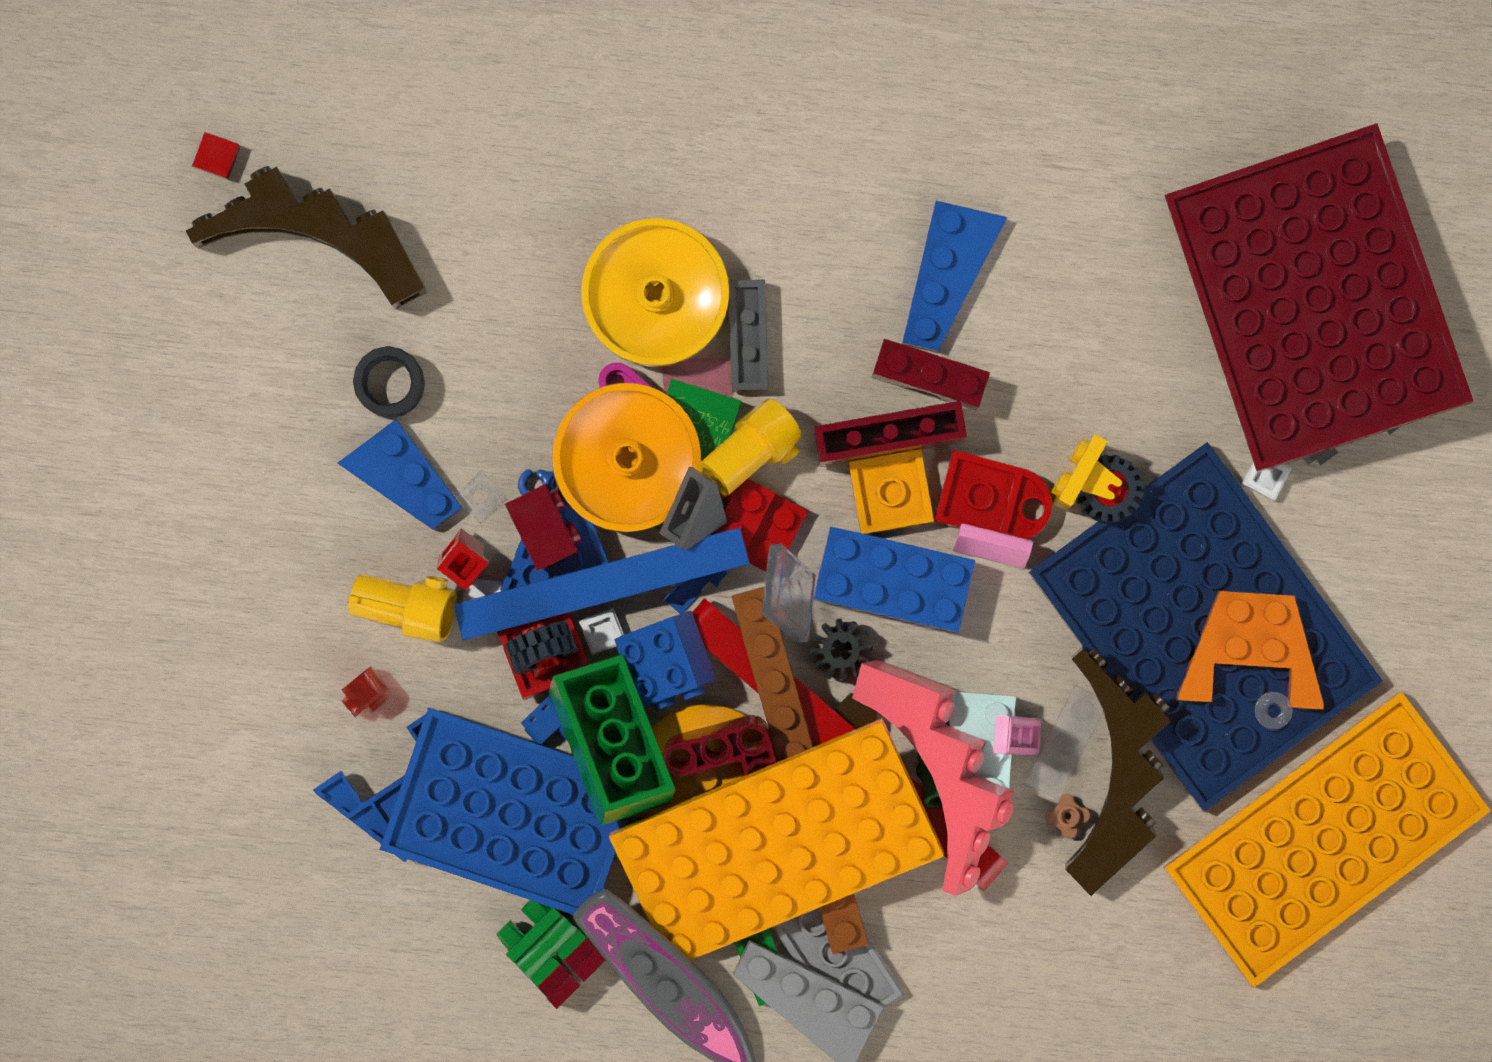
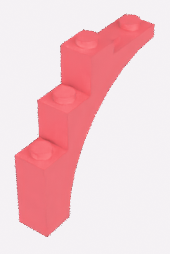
M880 660L862 663L852 699L874 709L895 725L920 754L933 777L939 793L947 828V867L942 890L955 896L969 891L976 885L980 875V868L977 866L981 854L986 850L990 841V833L988 831L1004 826L1011 818L1014 808L1011 800L1014 791L975 776V773L979 771L983 763L984 753L981 751L984 740L945 725L954 711L955 704L952 701L954 689Z

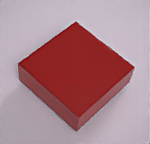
M204 132L192 167L229 180L241 146L238 143Z

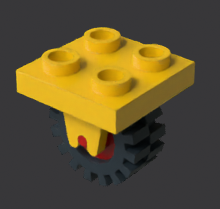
M1094 434L1088 440L1082 439L1076 445L1068 460L1074 463L1069 473L1064 471L1063 474H1060L1051 490V493L1056 495L1052 504L1065 511L1072 507L1076 500L1077 504H1080L1083 509L1081 511L1085 515L1091 516L1095 521H1103L1104 523L1120 521L1130 516L1140 505L1139 502L1144 494L1142 492V486H1144L1143 479H1140L1138 468H1134L1131 465L1132 462L1128 459L1124 460L1118 455L1100 456L1108 441Z

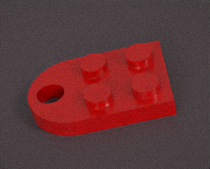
M952 450L934 522L959 529L961 524H967L1029 539L1038 534L1047 524L1052 511V498L1045 482L1030 470ZM1028 499H1035L1042 505L1043 512L1037 520H1029L1023 515L1022 506Z

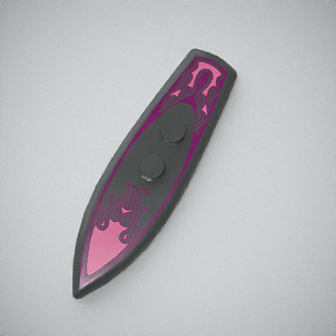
M609 889L593 894L579 906L573 915L575 922L632 993L671 1033L686 1045L714 1062H756L746 1030L733 1007L702 970L662 933Z

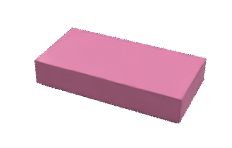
M961 524L953 551L1025 569L1033 542Z

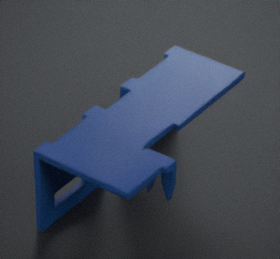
M721 571L687 580L684 583H677L664 600L679 614H682L702 593L701 590L709 581L715 587H718L720 581L728 573Z

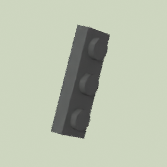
M765 279L728 280L732 392L768 391Z

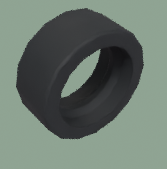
M385 346L373 349L361 358L355 368L353 386L355 395L366 409L377 416L394 418L407 414L417 406L423 397L425 379L422 368L412 355L401 348ZM389 360L405 366L411 379L410 390L405 398L392 404L381 403L374 399L369 392L367 384L369 373L373 367L380 362Z

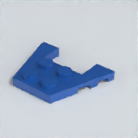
M425 715L406 727L415 741H417ZM342 771L314 788L313 791L381 844L404 776L365 802H362ZM397 856V857H398L399 859H401L403 862H406L407 860H409V859H406V858Z

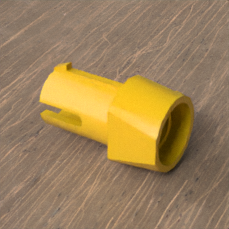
M769 398L761 402L735 424L737 430L698 464L699 471L717 483L720 495L726 496L732 493L765 463L770 465L780 461L784 465L800 452L795 444L801 439V430L792 415L777 401Z
M361 574L355 579L349 594L348 612L350 616L402 628L403 636L441 643L447 639L455 617L453 604L457 603V595L455 591L447 588L448 580L441 577L426 576V580L418 581L413 586Z

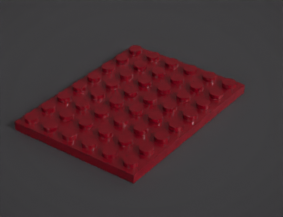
M1378 123L1164 195L1257 473L1474 402Z

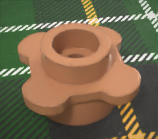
M1063 794L1059 797V803L1054 809L1046 813L1045 819L1049 825L1058 827L1063 837L1073 838L1076 836L1077 828L1082 822L1089 820L1090 812L1087 808L1078 806L1074 802L1072 795ZM1065 813L1071 814L1069 820L1064 818Z

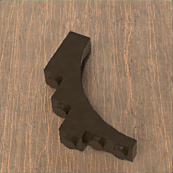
M266 166L253 172L250 175L252 180L244 183L251 197L245 199L244 196H240L227 202L224 205L226 210L214 216L211 213L204 214L192 221L193 227L186 230L191 243L198 249L227 237L248 233H286L310 238L338 250L360 265L376 281L394 309L428 293L384 210L378 213L375 209L370 210L357 217V224L351 226L336 195L330 188L326 191L323 188L315 189L303 197L305 202L298 204L289 184L278 167L271 169L270 166Z
M1082 646L1072 655V660L1090 682L1103 708L1111 738L1112 768L1109 790L1100 816L1085 842L1065 863V870L1092 896L1157 836L1156 830L1153 828L1156 824L1153 817L1143 807L1136 810L1134 806L1164 779L1163 773L1160 771L1164 765L1149 749L1145 753L1140 749L1171 722V717L1167 714L1171 707L1157 692L1150 696L1144 690L1133 699L1130 696L1134 692L1133 688L1120 675L1114 679L1105 670V667L1109 664L1095 648L1088 651Z

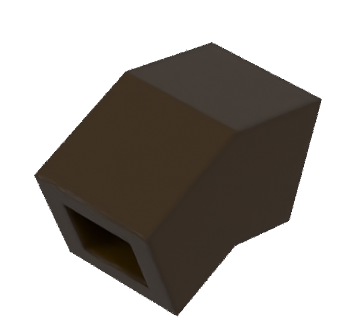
M851 692L835 708L853 726L863 727L876 720L877 711L852 699L853 694Z

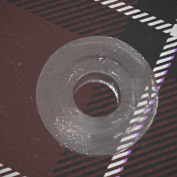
M1266 693L1258 699L1255 705V716L1258 722L1266 728H1282L1292 718V704L1281 693ZM1273 703L1278 704L1281 709L1280 715L1276 718L1271 717L1268 713V708Z

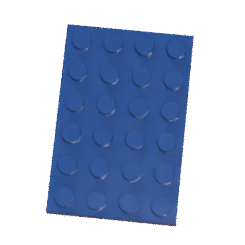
M428 708L379 850L574 915L579 906L588 897L603 890L615 854V849L609 839L610 832L624 827L627 817L602 826L599 825L573 756Z

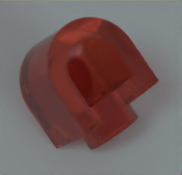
M370 666L342 689L346 697L341 701L356 718L366 709L373 713L389 699L385 693L389 690V687Z

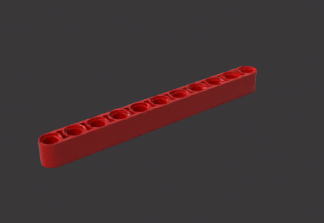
M704 598L692 611L704 647L758 693L741 629ZM794 676L811 739L816 745L856 730ZM911 778L944 850V856L947 858V828L943 805L940 807H928L924 804L923 788ZM989 845L981 854L977 866L980 868V875L976 884L983 891L989 887L1008 865V862Z

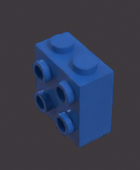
M692 611L672 616L614 639L619 654L624 656L643 707L653 704L655 711L676 703L674 696L682 693L684 700L705 693L703 685L717 681Z

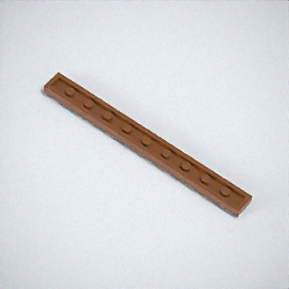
M767 585L738 593L731 597L779 762L814 746L769 586ZM855 893L819 907L832 954L869 944Z

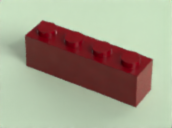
M961 401L814 426L820 467L918 449L923 450L963 443L967 439Z

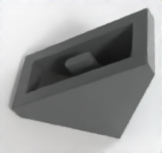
M688 467L660 531L661 535L683 550H688L727 523L717 483L694 467Z

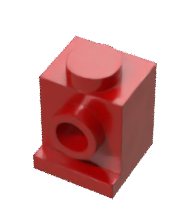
M461 528L439 555L437 570L467 591L489 563V560L483 557L485 545Z

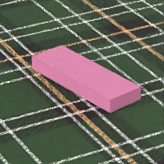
M996 715L994 753L1038 755L1042 720L1040 718Z

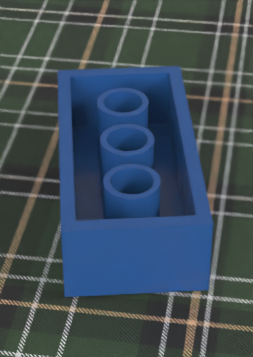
M830 526L813 600L952 633H959L975 560Z

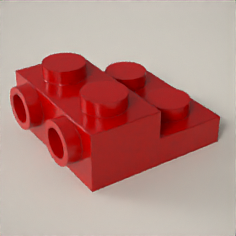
M747 478L732 493L724 496L723 500L729 502L725 510L727 523L710 535L740 527L750 564L775 576L808 511Z

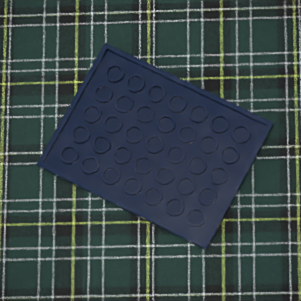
M1208 442L1142 489V492H1144L1143 498L1139 502L1140 505L1130 516L1111 523L1097 521L1028 572L1080 645L1084 646L1088 651L1095 648L1109 663L1105 670L1114 679L1120 675L1133 688L1134 692L1130 695L1133 699L1144 690L1150 696L1157 692L1171 707L1167 712L1171 717V722L1150 741L1202 812L1212 807L1383 682ZM1218 591L1295 596L1324 703L1323 709L1287 707L1289 668L1214 664L1212 702L1176 700L1178 690L1183 683L1188 665L1195 653Z

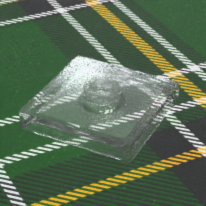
M782 544L770 545L762 614L794 642H808L816 575Z

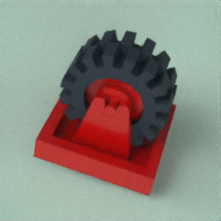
M569 612L497 631L523 700L549 691L553 676L589 665Z

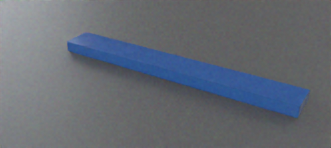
M739 527L709 535L688 550L672 545L455 603L453 607L462 640L740 567L750 564L741 528Z

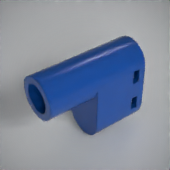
M548 696L521 722L525 727L524 731L538 745H542L556 730L567 740L551 696ZM547 704L549 707L544 710L543 707Z

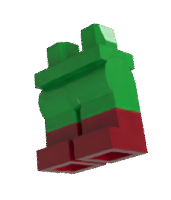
M529 900L521 911L534 925L524 933L510 920L496 935L508 949L506 956L547 997L546 999L558 1009L581 986V980L585 982L606 960L582 929L561 910ZM557 956H559L573 970V972Z

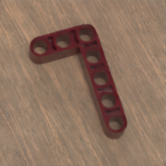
M747 715L677 734L666 742L663 754L668 771L676 776H685L740 760L746 776L753 773V768L758 764L764 763L770 766L778 762L768 725L764 719L756 715ZM755 728L763 736L759 741L750 743L743 739L742 734L748 729ZM713 738H719L727 746L721 752H712L707 748L706 744ZM677 748H683L691 756L684 762H677L671 758L670 753Z

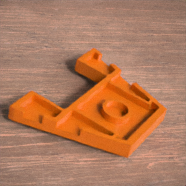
M1218 591L1195 653L1188 665L1183 683L1178 690L1176 700L1212 702L1214 664L1289 668L1287 707L1323 709L1324 703L1295 596Z

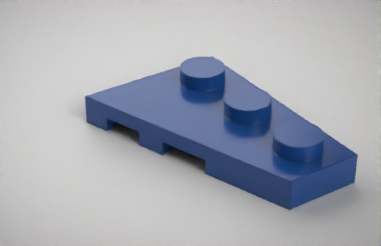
M396 419L337 463L432 530L463 509Z

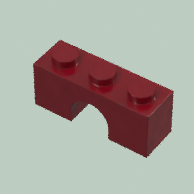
M884 338L871 378L905 389L921 390L936 395L946 402L961 401L962 407L976 411L980 406L990 372Z

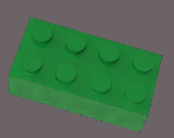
M623 654L553 676L549 694L599 825L602 826L669 804L675 792V787Z

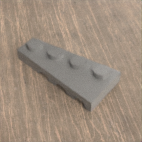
M751 940L748 941L733 971V975L836 1062L857 1061L883 1009L882 1004Z

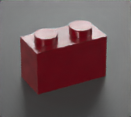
M544 484L505 503L537 571L543 570L581 551L578 543L583 541L573 521L567 523L561 511L566 508V504L557 488L551 490L549 484Z

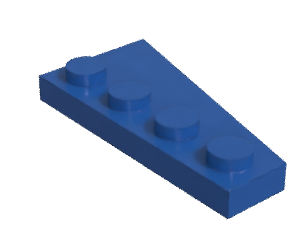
M936 200L904 332L903 345L938 352L1007 217Z

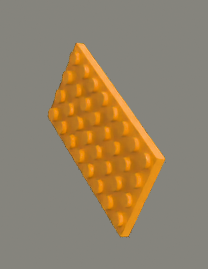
M1399 691L1163 868L1250 986L1255 988L1491 810L1403 692Z
M883 718L610 832L609 839L650 924L690 960L944 857L941 843Z

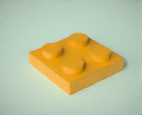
M921 449L848 462L860 533L870 534L934 522Z

